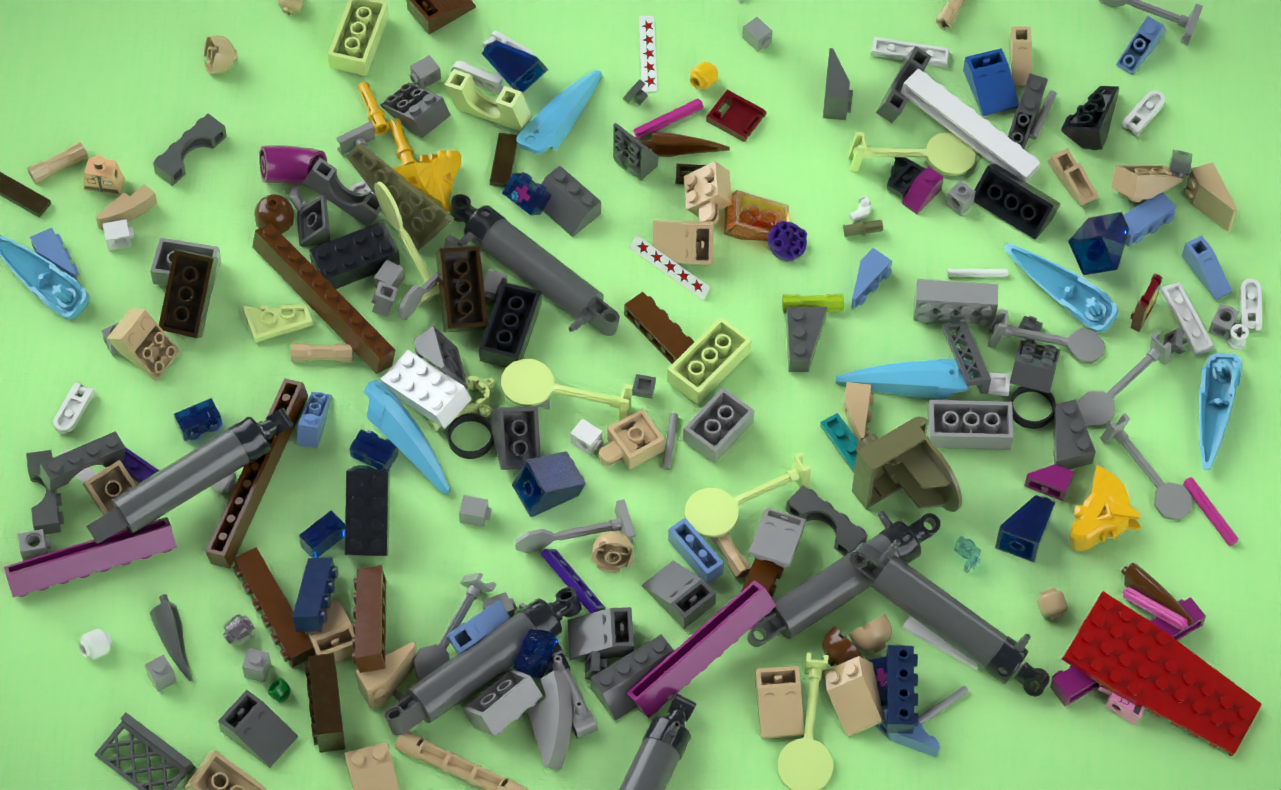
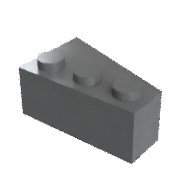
M787 307L788 372H809L822 328L825 324L827 307Z
M1076 400L1056 404L1053 415L1054 464L1065 466L1069 469L1093 464L1096 451Z

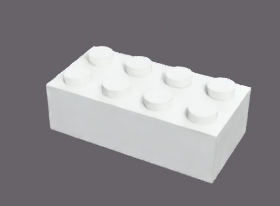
M409 350L381 378V381L399 400L444 429L472 400L462 384Z

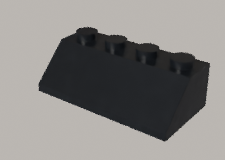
M996 163L986 167L974 190L976 191L974 198L976 204L1035 240L1052 221L1061 205L1060 202Z

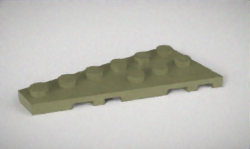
M363 144L356 145L346 155L347 159L375 195V183L382 182L387 187L401 214L403 228L409 234L417 251L427 245L454 219V217Z

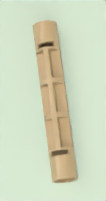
M409 731L399 735L396 741V750L441 769L442 772L456 776L472 786H477L483 790H528L527 787L486 770L481 765L465 760L455 755V753L446 751Z

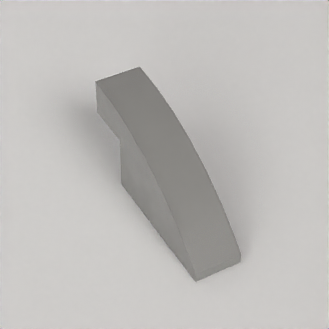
M552 671L541 678L546 698L527 711L544 766L560 770L567 754L571 736L572 699L567 674Z

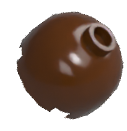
M272 194L265 196L257 203L254 216L258 228L271 223L281 234L291 228L294 223V211L288 199L281 195Z
M835 626L825 635L822 649L828 655V664L831 667L834 664L837 666L858 656L864 658L860 651L847 637L842 636L841 631Z

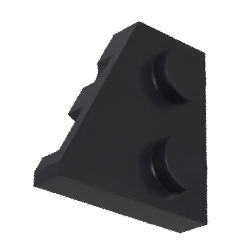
M895 157V162L890 172L891 176L887 183V190L904 199L915 179L926 168L906 157Z

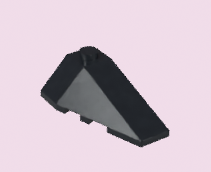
M1119 86L1098 87L1088 97V101L1084 105L1077 107V112L1074 115L1070 114L1065 119L1061 128L1062 133L1082 149L1102 150L1108 137Z

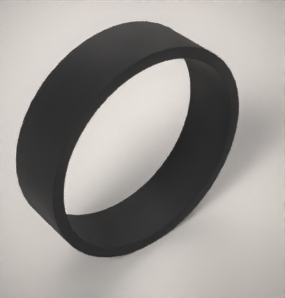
M1022 386L1014 391L1010 401L1012 402L1013 420L1020 426L1028 429H1038L1049 424L1053 418L1056 406L1055 398L1051 392L1047 393ZM1036 392L1049 400L1052 412L1043 420L1029 421L1017 414L1013 407V401L1022 393Z
M473 413L461 415L449 426V446L459 457L465 459L480 458L487 454L493 445L494 438L491 423L481 415ZM470 421L483 424L490 431L491 437L489 442L483 448L476 451H465L458 448L451 440V434L458 425Z

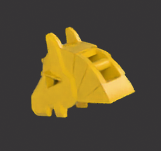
M439 150L438 154H431L430 159L428 154L420 155V162L393 168L435 203H440L442 209L446 212L450 211L449 197L452 194L454 179L461 167V154L458 150H448V152Z
M1096 465L1092 493L1084 501V505H1077L1075 507L1074 516H1076V519L1072 522L1070 533V548L1074 551H1087L1100 541L1106 542V538L1113 537V540H1117V536L1126 529L1139 530L1141 527L1137 521L1141 518V515L1135 508L1130 506L1129 494L1124 483L1113 473Z

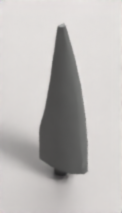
M167 594L159 596L161 604L150 611L152 622L174 663L189 681H193L185 651L183 625L177 606L169 601Z

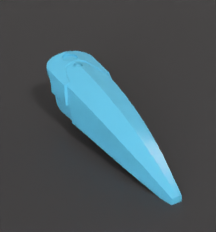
M595 70L579 79L548 103L532 121L528 122L517 136L516 141L519 147L534 154H541L549 147L557 150L565 136H568L591 98L601 79V71Z
M0 235V257L27 288L41 298V301L48 308L65 319H74L84 311L89 303V294L76 279L66 272L63 273L56 265L28 248Z
M1008 243L1004 247V250L1039 286L1070 311L1073 317L1095 332H1104L1108 330L1118 317V307L1108 294L1087 282L1084 277L1016 245Z
M1212 354L1207 359L1205 367H1202L1201 386H1199V433L1202 468L1206 471L1211 470L1221 447L1231 416L1236 389L1240 383L1242 361L1235 354Z
M955 359L893 363L836 376V384L846 387L847 382L871 385L870 391L923 399H947L957 392L968 390L970 387L966 386ZM963 359V362L971 365L968 361ZM972 372L969 373L970 379H972Z
M378 380L369 382L364 389V393L369 398L368 420L438 490L444 494H449L451 489L441 464L416 421L398 397L384 383Z

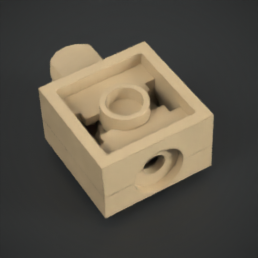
M714 161L684 176L686 210L699 217L700 221H713L714 225L719 220L718 211L732 204L730 171Z
M642 408L607 427V440L609 444L600 448L599 460L607 467L622 460L626 467L631 470L664 452L665 439Z

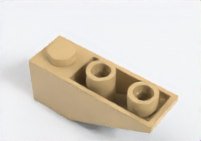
M1012 26L1009 38L1012 80L1014 87H1025L1029 73L1032 74L1031 26Z
M847 382L843 411L855 438L860 443L869 436L870 429L866 428V423L871 422L872 411L868 410V406L873 405L874 393H870L871 385Z

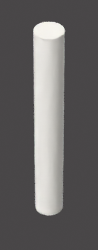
M947 269V277H1008V269Z

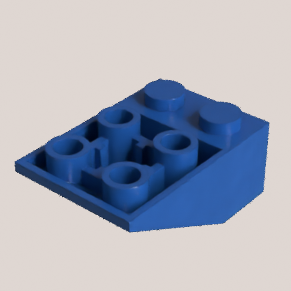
M1002 48L965 57L963 72L982 117L1018 108L1019 103L1009 64Z

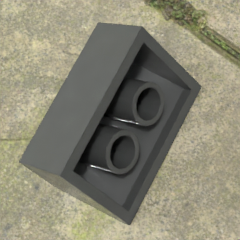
M558 166L545 177L532 198V202L572 237L601 215V201L561 166Z

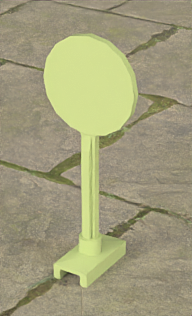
M856 132L848 158L853 159L850 171H858L863 158H927L928 163L935 170L945 175L957 176L970 171L975 163L976 153L969 145L949 132L933 136L927 143L926 149L871 148V146H866L864 132Z
M382 182L375 183L374 189L380 207L392 227L399 231L400 237L424 284L431 275L412 239L403 228L402 217L397 204ZM436 284L429 292L423 295L418 306L440 296L439 284Z
M535 359L514 361L505 368L501 376V388L504 396L519 406L532 407L541 404L550 397L551 393H556L619 408V421L628 417V409L631 408L632 385L624 384L621 396H610L554 384L551 370L544 363Z
M799 452L794 455L793 469L738 496L732 497L728 492L719 488L698 490L690 496L685 504L684 516L701 536L713 538L723 536L731 531L738 521V505L789 482L796 481L800 488L802 485L809 488L811 466L804 467L802 465L803 453Z
M807 653L805 673L809 674L810 688L804 738L788 743L780 752L777 761L778 775L783 784L790 790H821L830 781L833 773V758L830 752L819 741L813 740L818 685L822 675L824 676L823 671L827 670L828 655H824L823 661L811 660V653Z

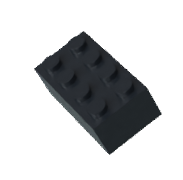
M384 221L309 249L311 264L335 289L376 274L386 259L397 265L400 264L399 250Z
M502 282L479 347L481 362L506 368L514 361L523 359L542 305V291Z
M348 468L346 470L345 555L387 556L389 554L390 469Z

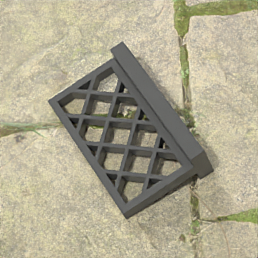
M127 712L120 718L122 720L121 723L94 754L95 757L139 790H147L144 787H149V790H153L152 786L164 785V790H174L187 773L191 774L196 768L189 759ZM123 729L127 730L130 735V741L118 742V735ZM144 743L146 745V753L135 755L134 744ZM130 745L131 755L120 757L119 747ZM115 747L116 758L106 759L102 756L107 748ZM160 755L162 757V766L151 767L150 757ZM147 757V768L136 769L135 759ZM131 760L132 770L122 771L120 769V761ZM177 768L181 771L175 779L167 780L166 769ZM163 770L164 780L152 782L151 771ZM148 772V783H137L136 774Z

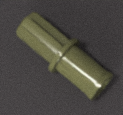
M862 220L860 223L843 225L845 238L856 235L865 236L868 233L883 231L882 220L863 222Z

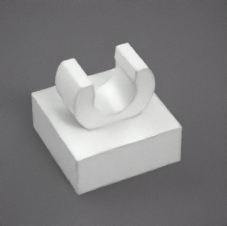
M990 373L991 382L988 394L1008 396L1010 374Z

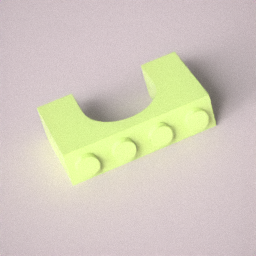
M455 69L445 84L457 110L518 131H522L532 118V114L521 91L504 86L497 100H493L476 87L470 74Z

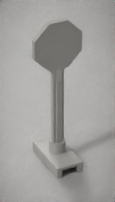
M1098 0L1100 3L1110 7L1128 4L1177 23L1178 26L1184 28L1181 43L1187 46L1203 8L1202 5L1196 3L1189 17L1140 0Z
M371 121L337 137L336 139L340 144V147L337 148L339 153L343 155L360 143L370 150L368 142L375 139V129Z
M452 235L447 236L444 248L461 247L458 245L459 239ZM438 272L432 275L422 287L415 285L406 293L399 306V318L407 320L415 312L423 295L438 283Z
M1002 309L999 310L989 328V333H993L988 342L989 347L996 348L1002 336H1015L1066 346L1068 351L1080 362L1093 363L1104 355V341L1094 330L1080 328L1068 337L1016 328L1013 325L1007 324L1008 311Z
M1156 331L1151 336L1150 351L1146 353L1147 356L1107 393L1104 391H1090L1078 400V407L1087 426H1105L1114 418L1113 399L1152 362L1159 360L1165 366L1171 358V343L1167 342L1163 345L1159 341V333Z
M1124 413L1116 424L1111 422L1100 437L1101 441L1107 444L1111 440L1116 439L1119 444H1122L1157 488L1154 507L1163 518L1181 520L1191 512L1192 495L1183 485L1164 483L1124 431V428L1130 421L1128 415Z
M625 499L616 501V519H610L609 522L563 530L557 533L545 529L528 531L516 539L515 549L524 553L540 551L556 540H566L606 531L620 530L634 545L633 538L636 537Z
M481 573L463 576L460 584L468 588L465 593L466 596L439 644L419 648L413 659L416 678L421 680L450 660L449 653L446 650L450 642L445 635L460 626L473 601L478 598L479 594L494 590L497 585L495 582L484 583L481 581L483 576Z

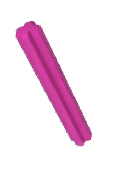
M697 98L633 130L634 135L637 139L648 136L652 132H656L703 109V102Z
M1192 477L1186 479L1183 486L1192 495V498L1229 546L1236 544L1239 540L1237 535L1195 479Z
M1131 587L1123 590V598L1174 627L1183 630L1188 626L1186 618Z

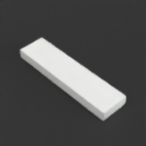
M874 37L871 56L904 61L909 52L917 46L932 56L927 65L947 68L950 48Z
M1177 282L1162 287L1161 293L1180 329L1184 331V337L1188 340L1187 343L1194 356L1212 351L1214 345L1181 283Z
M912 616L908 617L902 628L904 631L977 671L978 664Z

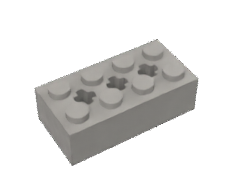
M917 279L913 321L922 323L939 322L941 324L966 321L967 325L974 324L980 326H989L993 323L998 308V284Z
M929 400L927 411L929 420L928 438L936 448L1011 450L1013 442L1012 402Z

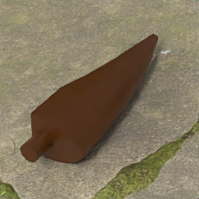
M652 132L651 141H642L644 145L660 157L730 151V147L723 144L673 133Z
M1131 563L1129 567L1125 566L1122 568L1121 573L1125 575L1124 585L1126 587H1131L1187 619V622H1193V619L1176 599L1139 565Z

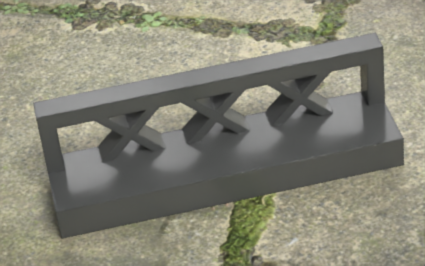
M966 321L943 324L942 330L966 386L977 385L980 394L988 393L991 377ZM950 330H956V335L950 333ZM965 357V360L968 361L971 365L963 362V358ZM970 372H972V379L969 377Z

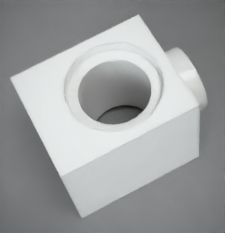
M127 219L103 223L108 251L132 247L131 239L134 238L132 226L128 227Z
M581 419L570 433V443L591 456L603 444V431L586 420Z

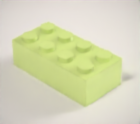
M348 0L328 52L329 68L367 76L389 17L388 2L382 0Z
M720 317L667 369V382L698 405L751 352L752 339Z

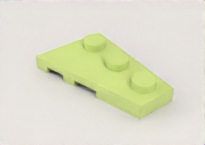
M282 305L276 308H269L268 306H261V308L242 306L255 343L313 325L307 305Z

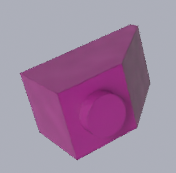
M928 166L915 179L902 200V205L917 215L942 190L944 177Z
M1054 464L1028 473L1024 487L1063 501L1072 482L1074 472L1065 466Z

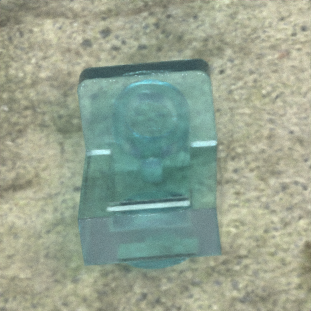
M960 536L956 540L954 551L966 559L963 571L968 573L971 568L975 569L979 565L981 549L972 540Z

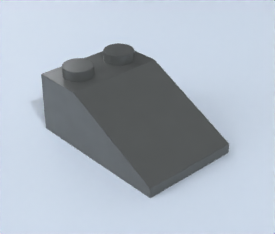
M829 48L823 118L846 120L847 113H851L853 90H849L850 81L834 49Z
M432 326L414 339L416 345L415 352L421 359L424 358L430 365L462 384L465 389L469 388L458 348L438 329Z
M499 407L491 409V428L500 469H541L538 407Z

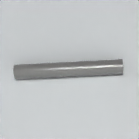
M1053 90L1049 91L1029 137L1033 140L1037 139L1057 95Z
M670 413L662 465L664 470H670L678 421L677 413Z
M966 686L961 687L920 715L918 721L924 724L968 694V688Z

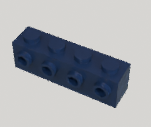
M333 557L308 558L292 616L296 632H322L323 624L327 622V608L331 607V593L335 591L334 581L338 578L339 574L338 567L334 565Z
M888 645L887 733L913 734L914 726H918V713H914V706H918V693H914V686H918V674L914 673V667L918 665V654H914V646Z

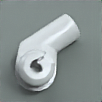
M867 196L861 197L858 210L849 214L852 223L870 214L872 204Z

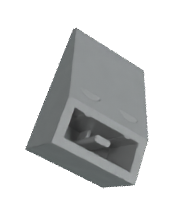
M766 507L748 555L754 556L758 560L774 562L778 566L789 567L800 544L806 519Z

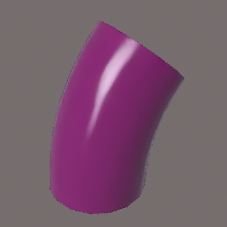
M261 146L259 151L261 178L264 183L306 185L303 182L319 158L327 162L326 154L322 150L300 146Z

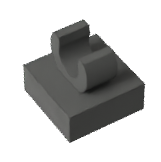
M639 79L623 97V100L629 104L634 98V101L641 105L648 97L647 93L641 90L645 83Z
M1024 316L1018 328L1040 332L1043 323L1037 321V318L1033 316Z
M1179 328L1165 334L1163 345L1167 342L1171 343V354L1174 352L1178 354L1186 352L1182 345L1187 343L1188 340L1183 337L1184 331Z
M636 374L632 395L652 399L656 377Z
M591 651L586 657L585 679L590 680L592 676L609 667L608 660H600V652Z

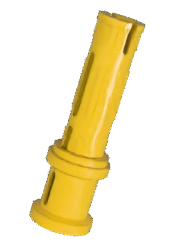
M361 82L358 84L357 89L368 110L367 118L374 125L376 135L386 134L390 130V125L384 118L385 113L378 107L369 83Z
M395 118L396 125L394 120L391 119L389 125L398 149L396 155L402 163L401 166L417 163L413 157V148L408 145L400 119Z

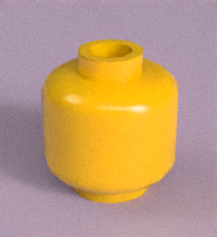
M706 61L699 63L690 72V82L696 89L707 90L718 81L717 67Z

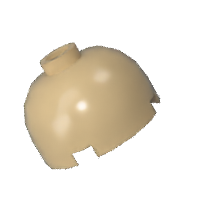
M209 35L210 37L206 38L204 44V56H207L208 63L204 62L205 69L208 74L224 73L237 60V50L234 49L233 44L228 38L219 35Z
M617 531L605 532L598 536L593 543L592 561L597 564L598 569L616 573L620 572V568L626 566L627 569L632 564L634 558L633 545L630 539L623 533Z
M884 614L849 633V636L860 650L866 652L874 650L877 653L887 647L885 643L891 639L892 626L888 617Z

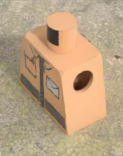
M101 155L89 157L84 173L83 190L120 195L125 177L117 161L105 159Z

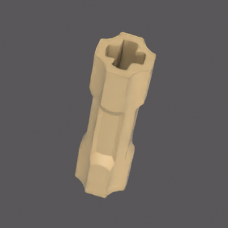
M965 0L948 1L936 19L935 23L938 24L939 28L943 30L951 29Z
M78 142L66 148L65 151L28 167V173L36 184L48 178L51 174L88 158L87 151L82 143Z
M291 343V361L334 360L336 362H353V350L349 344L309 345L307 343Z
M729 532L723 536L710 537L722 552L736 580L748 576L751 567L736 548L729 536Z

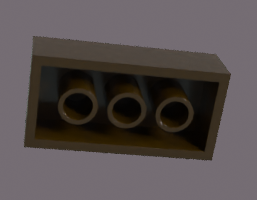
M480 246L440 248L436 252L444 333L484 330L488 325Z
M181 249L174 250L159 326L163 331L193 338H201L203 336L219 258Z
M334 653L308 656L309 664L305 665L314 746L318 745L320 753L345 750Z

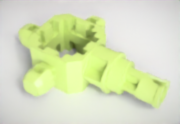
M469 376L466 378L468 389L475 392L478 390L483 399H478L475 405L468 403L454 420L461 415L469 413L481 415L488 420L491 418L492 409L490 407V392L496 387L497 383L493 377H488L481 381L477 376ZM430 419L428 420V424L433 428V431H437L441 427Z

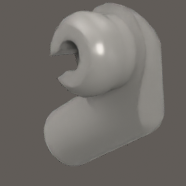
M296 185L289 188L290 200L296 210L300 211L308 205V201H301L299 187Z

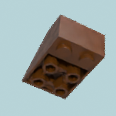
M406 0L407 10L429 35L476 8L472 0Z

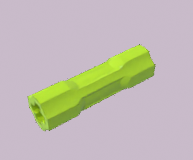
M783 294V313H786L787 307H827V312H844V295L801 296L799 294Z

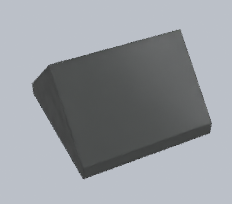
M323 194L297 212L299 245L302 247L322 245L330 241L327 198Z

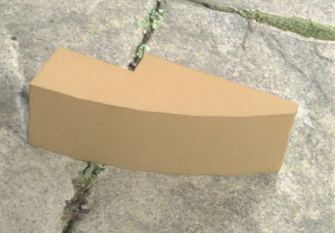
M1068 148L1047 160L1062 185L1081 206L1099 198L1080 163H1076Z
M144 184L131 196L125 192L122 193L95 217L98 228L103 230V223L125 219L129 222L148 212L157 205L155 192Z

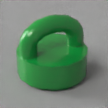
M283 678L275 680L268 689V695L279 703L285 702L290 696L289 684Z

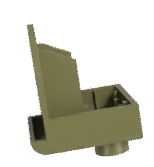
M915 417L881 438L872 434L864 438L857 445L856 463L853 468L852 493L865 509L870 508L902 488L918 509L941 506L947 511L955 512L961 508L962 494L958 481L946 459L926 435L928 419Z

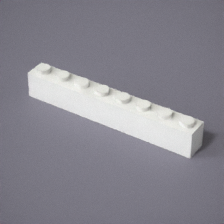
M917 69L904 82L901 94L992 164L996 163L1025 182H1028L1037 172L1040 162L1034 155L1022 149L1018 143L1009 139L1004 132L996 129L987 119H983L973 108L965 105L957 96L948 92L943 85L931 79L927 73Z

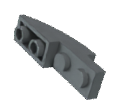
M1029 73L1008 134V138L1018 143L1022 149H1025L1048 82L1047 78Z
M1173 149L1168 172H1172V176L1183 179L1184 175L1188 176L1193 153Z

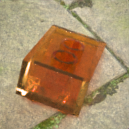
M736 190L732 194V204L725 207L724 235L741 240L767 241L770 230L781 221L788 222L789 205Z

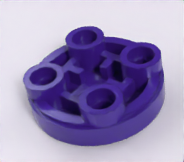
M781 221L768 234L767 242L769 249L780 260L794 261L806 250L807 232L792 222Z

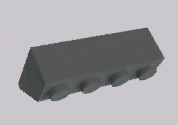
M662 634L590 678V689L614 721L636 708L626 693L674 651Z

